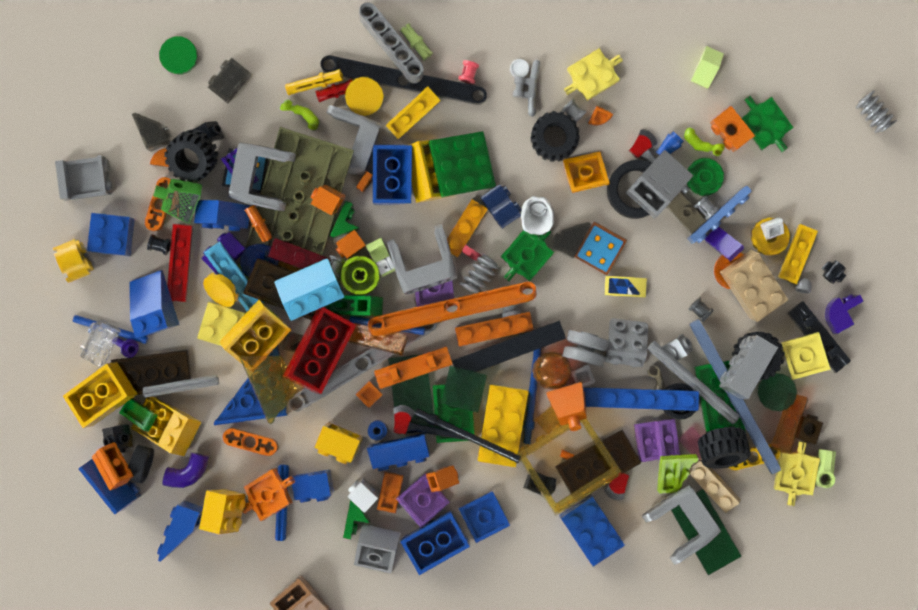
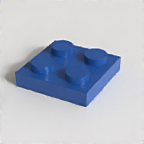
M493 491L458 508L476 543L510 526Z

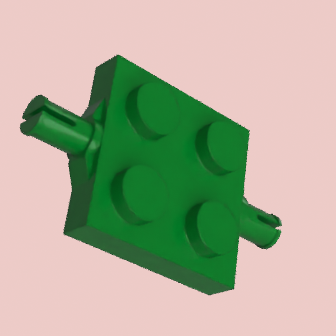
M751 95L744 99L750 110L741 119L755 135L752 139L759 149L763 150L772 144H776L781 153L788 149L782 138L794 127L774 99L770 97L765 102L756 104Z
M523 230L501 255L500 258L508 263L511 268L503 276L506 279L510 275L507 279L508 282L516 273L522 275L530 282L554 252L547 247L544 240L551 231L545 235L537 236Z

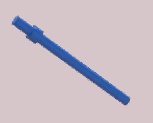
M542 348L533 352L526 420L523 422V428H525L523 444H531L532 429L535 427L533 419Z

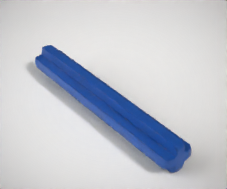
M282 464L278 466V473L283 481L289 477V465ZM287 507L276 513L275 540L285 541Z

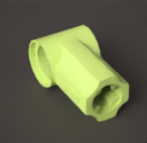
M818 449L817 456L820 458L815 485L822 488H830L835 483L834 466L836 451ZM823 474L827 476L825 484L821 483V476Z

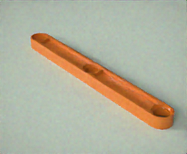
M523 282L375 316L368 321V328L372 335L381 336L529 302L537 296L536 286L532 282ZM528 288L533 290V292L528 295L523 293V291ZM450 306L458 307L454 312L447 310ZM376 323L382 324L379 329H373L372 326Z

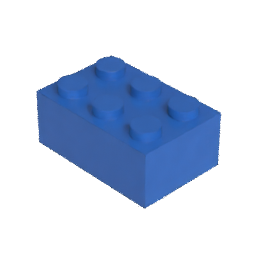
M591 494L559 515L593 567L625 546Z
M452 510L425 524L422 528H418L402 537L400 540L419 575L470 547V542Z

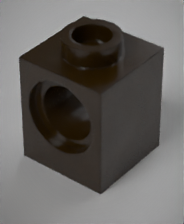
M807 414L806 417L800 416L793 438L816 445L823 422L818 421L819 417ZM808 423H811L813 429L810 433L807 434L805 431V426Z

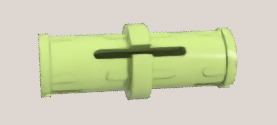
M409 23L406 24V27H403L400 32L410 42V47L415 48L424 61L427 60V57H430L433 52L423 42L422 36H418Z

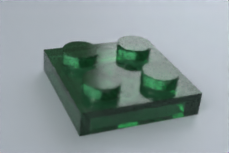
M450 366L441 404L478 413L487 375Z

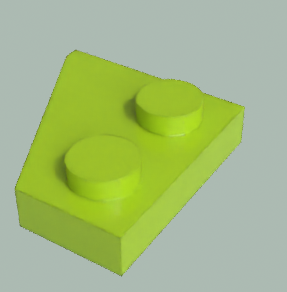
M696 454L660 456L657 484L659 494L675 493L680 490L683 481L690 474L689 469L692 464L698 461Z

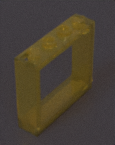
M587 418L580 420V423L611 469L559 502L555 503L527 459V456L569 431V424L555 426L552 429V433L547 436L545 434L535 439L536 442L534 444L523 446L517 454L522 456L520 462L555 516L621 475V470Z

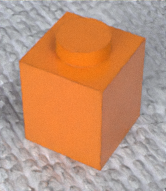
M355 230L336 242L338 246L336 251L342 258L346 257L348 260L366 248V244Z
M454 465L445 466L426 473L431 492L442 491L459 484L458 472Z

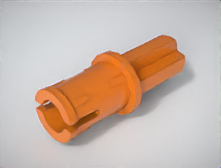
M256 205L245 209L244 211L252 223L251 227L255 228L261 241L267 242L270 240L272 235L264 222L266 220L262 219Z

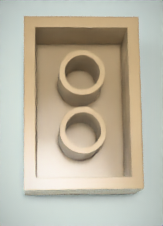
M750 250L720 271V274L748 317L756 322L788 301V298L762 257L755 251Z

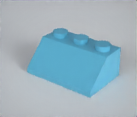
M328 258L274 281L290 321L344 298L343 290Z

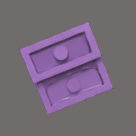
M675 419L634 424L638 457L641 462L659 460L660 456L680 455Z

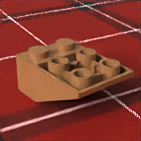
M302 575L269 603L274 610H331Z

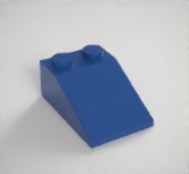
M163 270L129 282L130 322L135 338L150 336L180 325Z

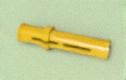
M341 69L328 73L321 72L317 76L285 84L286 92L290 96L321 86L324 88L328 84L343 81V74Z

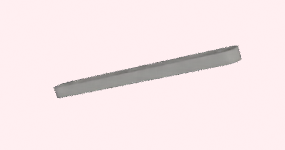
M434 323L431 329H425L424 335L401 331L395 333L334 370L322 394H315L304 388L291 396L288 401L289 408L296 412L305 409L436 329L437 323ZM360 358L368 360V366L365 369L358 367L357 362ZM296 397L301 398L303 402L300 408H295L292 405V401Z

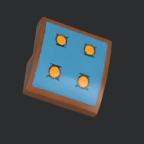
M594 221L574 257L608 275L627 239Z

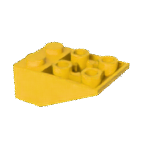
M154 396L146 397L143 405L158 416L149 432L142 430L134 423L131 429L169 453L185 456L201 421Z

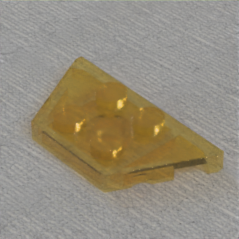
M241 355L239 358L268 423L272 424L281 410L283 411L289 399L293 398L297 392L294 382L283 377L287 368L282 356Z

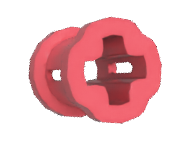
M464 60L463 71L458 80L468 84H475L474 77L479 64Z

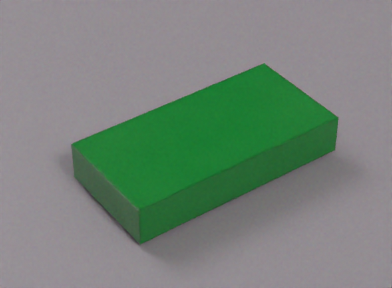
M134 398L127 401L119 414L149 432L158 416Z

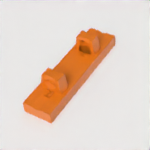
M446 346L375 370L374 374L379 388L382 389L453 365Z

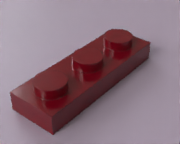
M274 238L268 257L301 269L328 258Z

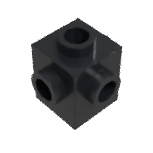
M129 424L102 429L104 446L115 442L121 453L126 452V448L133 447V437Z

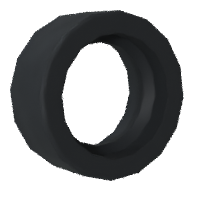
M674 383L665 389L694 391L684 383ZM664 410L668 416L678 420L687 419L696 412L689 410L684 412Z
M138 445L135 448L128 465V469L133 474V477L130 479L131 481L144 483L152 466L154 449Z

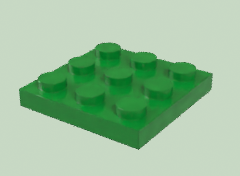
M484 131L429 141L441 198L496 187Z

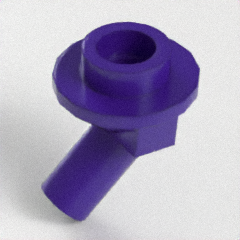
M116 336L112 341L113 344L121 348L120 353L124 357L131 358L139 350L138 343L133 339L124 341Z

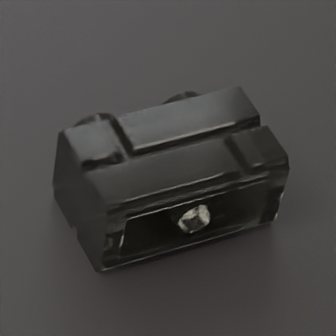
M233 58L222 63L220 66L221 71L218 75H213L210 78L209 86L207 87L227 104H229L252 75Z

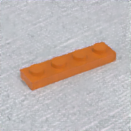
M530 312L455 328L459 346L534 330Z

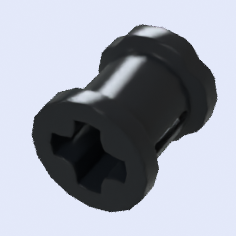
M151 234L147 250L162 252L163 255H167L170 251L171 239L167 238L165 240Z

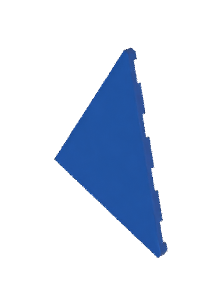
M279 345L251 373L219 417L214 421V425L288 415Z

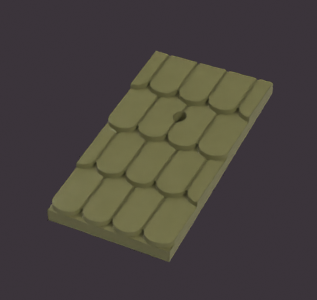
M280 127L274 149L295 153V162H282L271 159L260 195L277 198L285 202V211L257 206L262 219L266 220L264 222L272 238L267 242H262L255 228L251 227L246 247L269 254L274 238L323 256L335 214L330 215L311 205L313 199L310 197L315 188L325 184L342 193L354 150Z

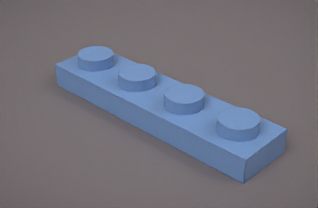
M748 186L743 187L687 238L691 244L696 241L698 243L702 242L707 237L705 233L708 230L712 229L714 231L721 224L720 220L724 216L728 218L736 211L734 207L738 203L742 205L750 198L748 194L752 192Z

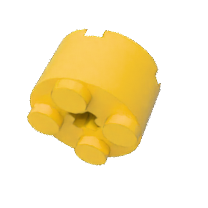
M73 239L53 247V250L57 252L54 253V256L62 274L67 273L68 278L65 279L68 283L90 275L91 271L94 270L90 259L88 260L84 256V253H87L83 242Z

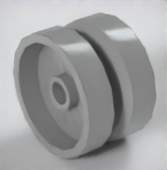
M569 330L566 340L577 344V348L565 346L562 356L603 367L605 357L594 352L595 349L600 351L608 350L610 341L599 338L598 335Z

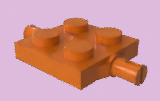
M275 468L244 487L249 503L245 504L242 512L246 514L253 509L259 520L264 521L292 504L293 501L287 491V487L295 483V480H292L294 478L289 476L283 481Z

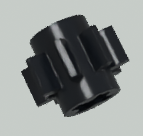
M836 260L833 263L829 261L822 267V270L825 271L822 276L832 284L836 281L841 283L847 276L843 273L846 268Z

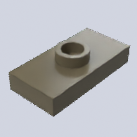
M679 193L667 205V208L691 234L706 222L682 193Z

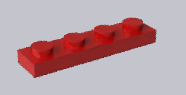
M173 224L167 282L172 301H187L193 226Z

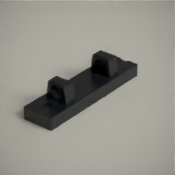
M801 301L787 312L804 335L820 333L830 368L834 373H837L851 362L804 301ZM832 346L834 347L832 350L826 352Z

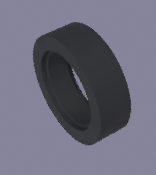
M631 160L620 165L609 178L610 184L607 185V196L611 206L620 215L632 219L644 218L650 215L642 207L633 208L626 205L619 196L618 185L620 179L626 173L631 171L644 173L652 163L644 160Z

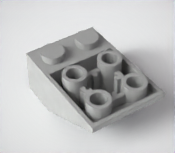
M664 150L627 190L626 194L648 214L656 218L693 175Z

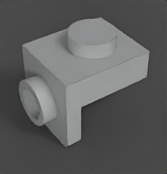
M684 334L679 335L676 339L662 346L677 361L693 350L690 340Z

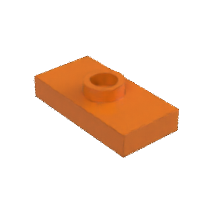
M384 472L377 510L396 513L398 505L396 498L400 495L404 475Z

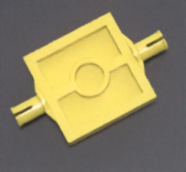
M600 48L567 68L573 83L564 88V91L569 95L578 90L589 101L620 81L614 71V66L623 62L622 58H620L621 56L617 55L609 60L604 56Z
M799 441L797 452L780 451L778 464L781 471L776 473L773 488L789 494L787 505L795 506L797 495H813L820 458L805 453L807 444L805 441Z

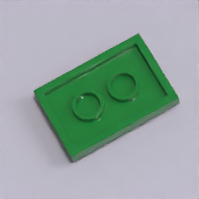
M471 383L433 385L434 413L440 419L475 435ZM436 435L437 443L469 441L467 439L461 440Z

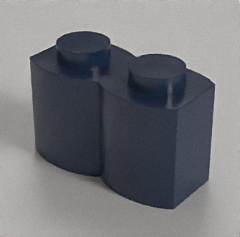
M499 184L480 198L497 224L503 229L521 217L520 212L522 210L516 201L513 203L510 200L509 196H511V193L507 187H502Z

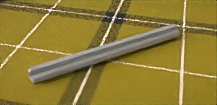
M653 341L647 349L694 391H699V395L731 424H734L740 416L656 341Z

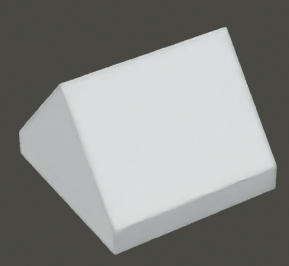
M777 217L760 224L766 240L784 234V224L781 218Z

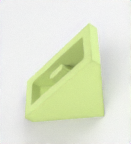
M706 46L691 82L708 89L720 68L724 53Z

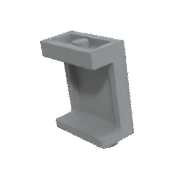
M98 155L95 158L55 161L61 200L70 201L111 195L112 181L108 178L110 164L106 157Z

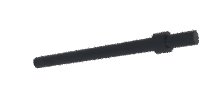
M418 408L415 411V416L426 420L432 426L437 425L516 463H519L522 456L446 422L434 413L429 414Z

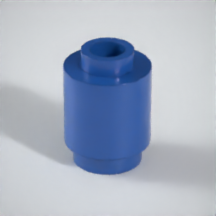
M381 420L373 421L368 427V435L373 440L383 439L388 432L386 423ZM375 427L380 428V434L374 433Z

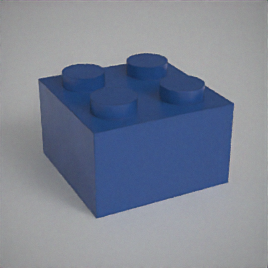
M91 213L87 251L131 257L135 219L125 216Z

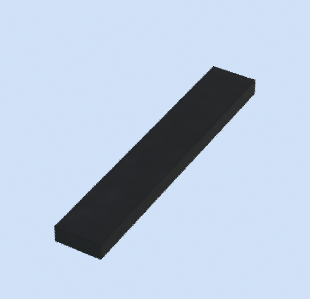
M559 320L452 360L457 377L460 379L566 339Z

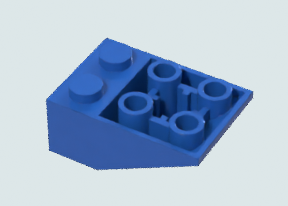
M183 501L176 507H173L170 514L172 518L171 524L166 526L163 535L166 537L163 544H160L157 551L159 555L158 561L161 562L199 528L203 511L202 506Z

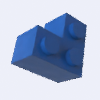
M199 200L195 210L194 223L202 224L201 228L224 229V226L229 227V231L240 232V228L248 229L249 217L244 210L250 206L220 200Z
M330 469L292 476L294 478L292 480H295V483L292 484L294 500H300V503L311 501V499H317V502L325 501L334 493Z

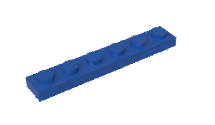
M583 388L586 407L699 411V391Z

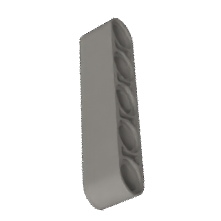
M370 2L363 3L359 8L361 23L407 80L411 83L420 82L423 78L422 63L376 6ZM366 12L372 13L371 16H365L363 14ZM378 26L384 27L382 31H378L375 28ZM390 40L396 42L394 45L387 44V42ZM400 55H406L408 58L405 60H401L398 57ZM413 69H417L419 73L412 74L410 73V71Z

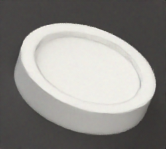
M516 59L510 65V72L513 77H525L529 72V65L523 59Z

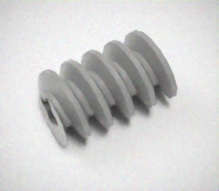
M873 90L858 101L856 109L863 107L860 114H868L865 120H873L870 127L877 126L874 132L878 133L892 126L897 120L890 121L893 114L886 115L889 109H881L884 103H876L879 96L872 97L875 92Z
M482 253L484 258H477L480 264L474 263L472 265L475 271H468L471 277L464 276L467 283H459L473 294L481 292L479 287L486 288L484 281H491L488 275H495L492 270L493 268L498 270L500 268L494 260Z

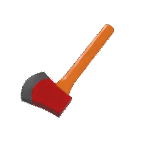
M562 450L560 457L566 460L575 456L565 450ZM623 473L610 480V483L604 489L607 496L614 500L624 499L629 475Z

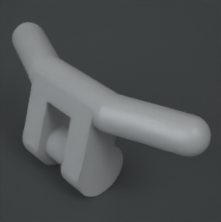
M539 60L533 62L530 78L515 77L514 79L516 89L513 91V97L528 99V114L531 117L536 115V88L541 64ZM523 85L529 86L528 92L523 91Z

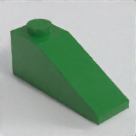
M344 295V298L324 306V308L337 315L380 316L383 314V297Z

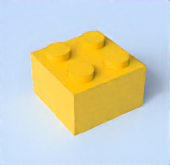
M227 489L206 490L199 529L216 534L239 532L242 524V511L246 504V494Z

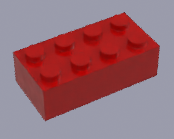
M324 307L317 309L283 377L315 394H322L356 325Z

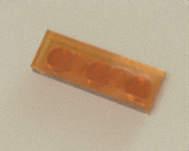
M354 323L356 327L349 339V343L403 355L408 341L407 335L394 332L374 336L370 333L368 326Z
M788 393L771 444L772 448L791 453L808 403V397Z

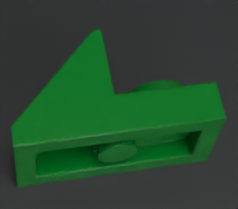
M345 201L330 234L331 237L338 238L349 234L353 230H360L359 227L347 222L348 219H352L355 213L352 203Z
M350 500L343 538L351 540L352 535H356L358 524L355 521L370 523V519L366 513Z

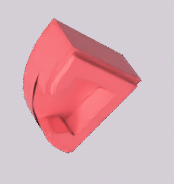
M467 245L462 250L463 254L475 261H478L477 258L482 256Z

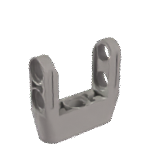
M329 105L327 114L333 116L334 119L359 127L352 148L354 153L348 173L363 177L368 169L373 154V145H376L382 125L364 116Z
M239 143L231 178L229 198L251 205L285 211L286 203L280 199L252 193L258 157L282 162H295L296 154L261 145Z
M442 224L434 226V234L443 260L410 271H406L400 249L395 240L387 241L392 262L405 295L444 284L457 278L454 261Z
M690 485L671 494L642 514V518L647 523L657 520L679 505L697 531V536L677 548L670 556L674 565L682 562L706 546L721 532Z

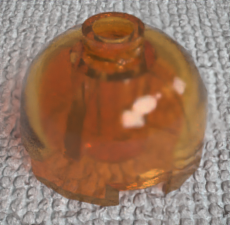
M551 351L543 353L537 358L533 364L532 372L534 379L542 388L554 390L566 385L571 377L572 369L567 357H563L561 353Z

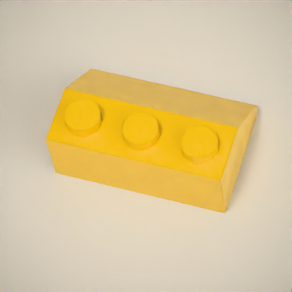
M430 140L417 141L410 144L412 145V188L416 203L441 199L429 147Z

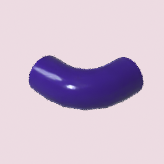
M191 452L189 462L185 468H166L162 485L172 488H185L195 484L203 476L210 456Z

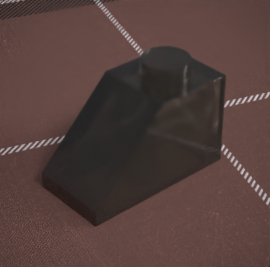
M132 114L148 151L152 152L170 144L172 134L168 126L165 127L160 122L140 114Z
M587 222L564 229L560 234L556 232L551 241L554 244L552 248L573 259L591 223Z

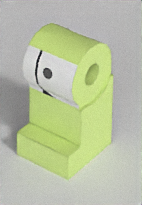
M382 238L366 245L382 277L395 271L392 259Z

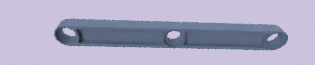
M697 319L689 325L720 380L722 374L728 371L700 320ZM725 390L769 472L774 475L781 471L775 456L744 400Z

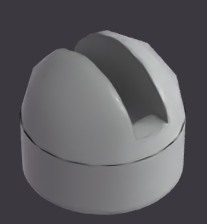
M807 278L800 279L796 284L795 290L800 293L809 294L812 288L810 280Z

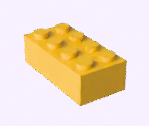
M489 384L481 438L518 455L528 390ZM479 445L477 461L516 468V462Z

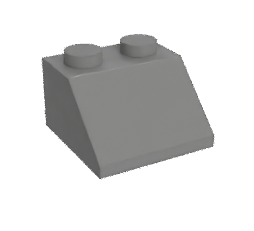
M363 524L357 544L354 565L391 573L400 532Z

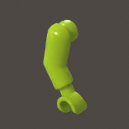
M285 100L281 104L280 110L292 111L294 114L301 115L308 122L310 130L318 129L320 121L309 108L297 104L296 106L292 105L291 100Z
M693 128L685 130L684 139L697 151H713L715 156H720L725 149V145L722 143L712 145L709 142H703L695 134Z

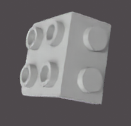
M612 318L609 323L610 342L606 351L605 362L614 365L624 364L632 367H643L647 356L648 324Z

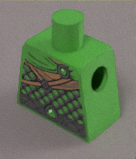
M171 179L167 188L156 185L153 196L163 199L162 211L186 223H190L201 196L202 184Z

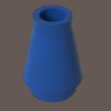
M674 131L671 134L668 133L656 153L660 155L666 150L669 154H672L682 147L681 144L684 141Z

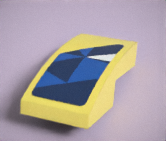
M606 276L605 295L645 298L647 278Z

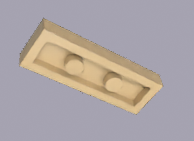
M701 458L697 463L692 464L689 469L692 478L725 513L740 503L741 499L712 468L703 466Z

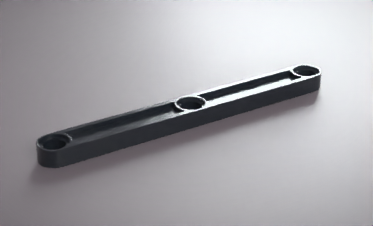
M331 55L323 57L320 62V66L325 73L341 69L345 78L369 77L377 81L379 85L421 93L428 86L437 97L474 105L483 104L487 98L486 90L480 86L423 75L422 80L418 83H411L409 81L407 85H401L398 79L403 73L398 69ZM325 61H334V68L331 70L325 69ZM481 91L484 97L482 100L476 101L473 98V93Z

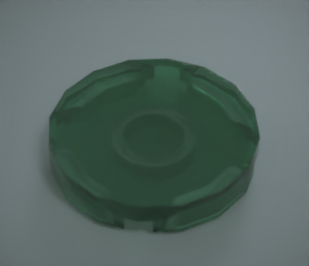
M776 373L775 376L769 377V379H762L758 387V396L765 408L781 412L793 406L797 398V389L790 377L785 374Z

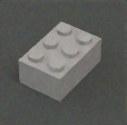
M758 335L748 336L741 341L739 345L741 349L738 355L735 354L729 363L731 367L728 372L725 371L719 380L721 382L719 387L739 399H749L778 349L777 346Z

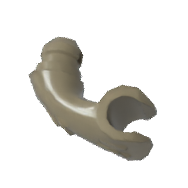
M654 365V368L657 370L656 374L652 375L647 370V374L656 380V386H654L653 390H664L665 381L663 380L661 370Z

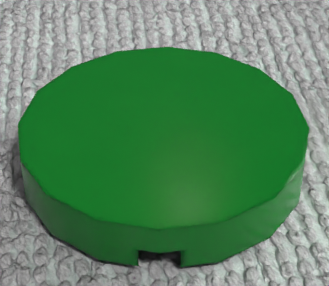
M182 36L171 37L160 48L159 60L162 66L172 74L184 75L190 72L197 63V49L187 38Z
M700 158L695 160L687 169L693 176L686 184L694 194L709 196L716 193L723 184V169L713 159Z

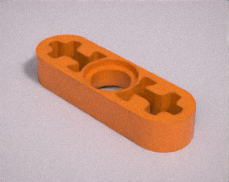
M162 177L157 181L156 185L161 186L166 181H168L169 185L171 179ZM153 195L145 218V226L151 231H159L163 228L167 213L156 209L155 202L160 198ZM153 211L162 213V216L157 215L156 221L159 224L155 225L154 228H152L150 220H154L156 214H152Z
M236 428L227 429L223 433L224 443L232 447L265 456H271L278 450L276 440ZM234 432V436L241 437V434H244L241 445L238 444L240 440L234 439L230 442V438L227 435ZM251 436L256 440L254 447H248L245 444L247 437ZM260 439L263 440L261 442L262 444H268L269 442H271V446H273L274 449H271L269 452H267V448L261 446L260 450H257V447L260 443Z

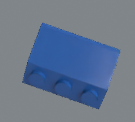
M373 145V205L411 204L412 145Z
M425 433L372 444L367 447L372 468L378 469V471L388 470L390 465L395 464L397 467L406 466L408 461L413 460L416 463L427 461L426 458L430 457Z
M93 459L78 468L114 515L126 509L142 496L139 493L140 488L134 482L131 483L130 480L123 486L109 490Z

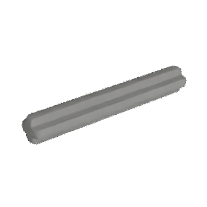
M218 375L144 387L143 395L144 397H152L215 386L219 384Z

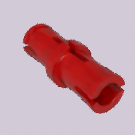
M352 79L316 90L319 103L334 97L336 99L340 98L339 96L345 94Z

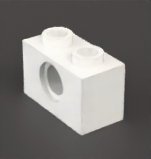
M364 479L361 482L356 480L348 489L350 492L348 498L364 513L380 495Z

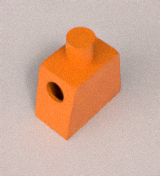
M582 382L546 392L549 403L560 425L569 424L570 431L580 430V420L587 418L585 392Z

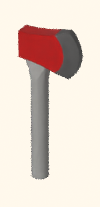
M640 130L629 152L637 159L640 157L653 163L656 158L650 153L649 149L657 145L655 136L647 130ZM685 185L681 191L685 194L690 188Z

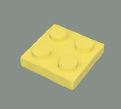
M208 302L197 339L222 346L220 340L246 313Z
M819 332L781 342L792 380L830 370Z

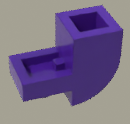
M849 294L842 298L843 302L840 297L833 298L827 304L825 320L833 334H838L854 325L847 311L864 302L861 295L853 296V294Z

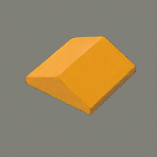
M600 151L563 160L567 181L572 193L610 184Z

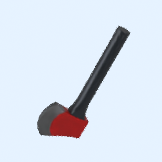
M406 405L393 408L394 433L407 435V432H421L465 440V438L443 428L412 423L411 419L415 412Z

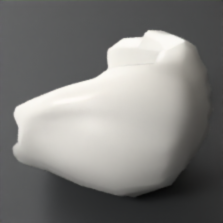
M532 196L523 204L521 219L524 231L531 235H543L549 232L553 226L554 211L550 201L545 197Z

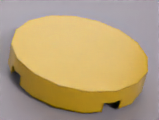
M369 77L354 79L350 82L345 92L346 103L350 110L363 116L376 112L382 105L384 97L378 82Z
M770 217L762 219L755 224L751 231V241L753 247L759 253L773 256L780 254L787 248L790 233L788 227L783 222L784 234L766 240L760 224L775 219Z
M211 273L204 279V289L213 301L224 307H231L237 302L239 296L235 292V285L222 274L215 275V273Z

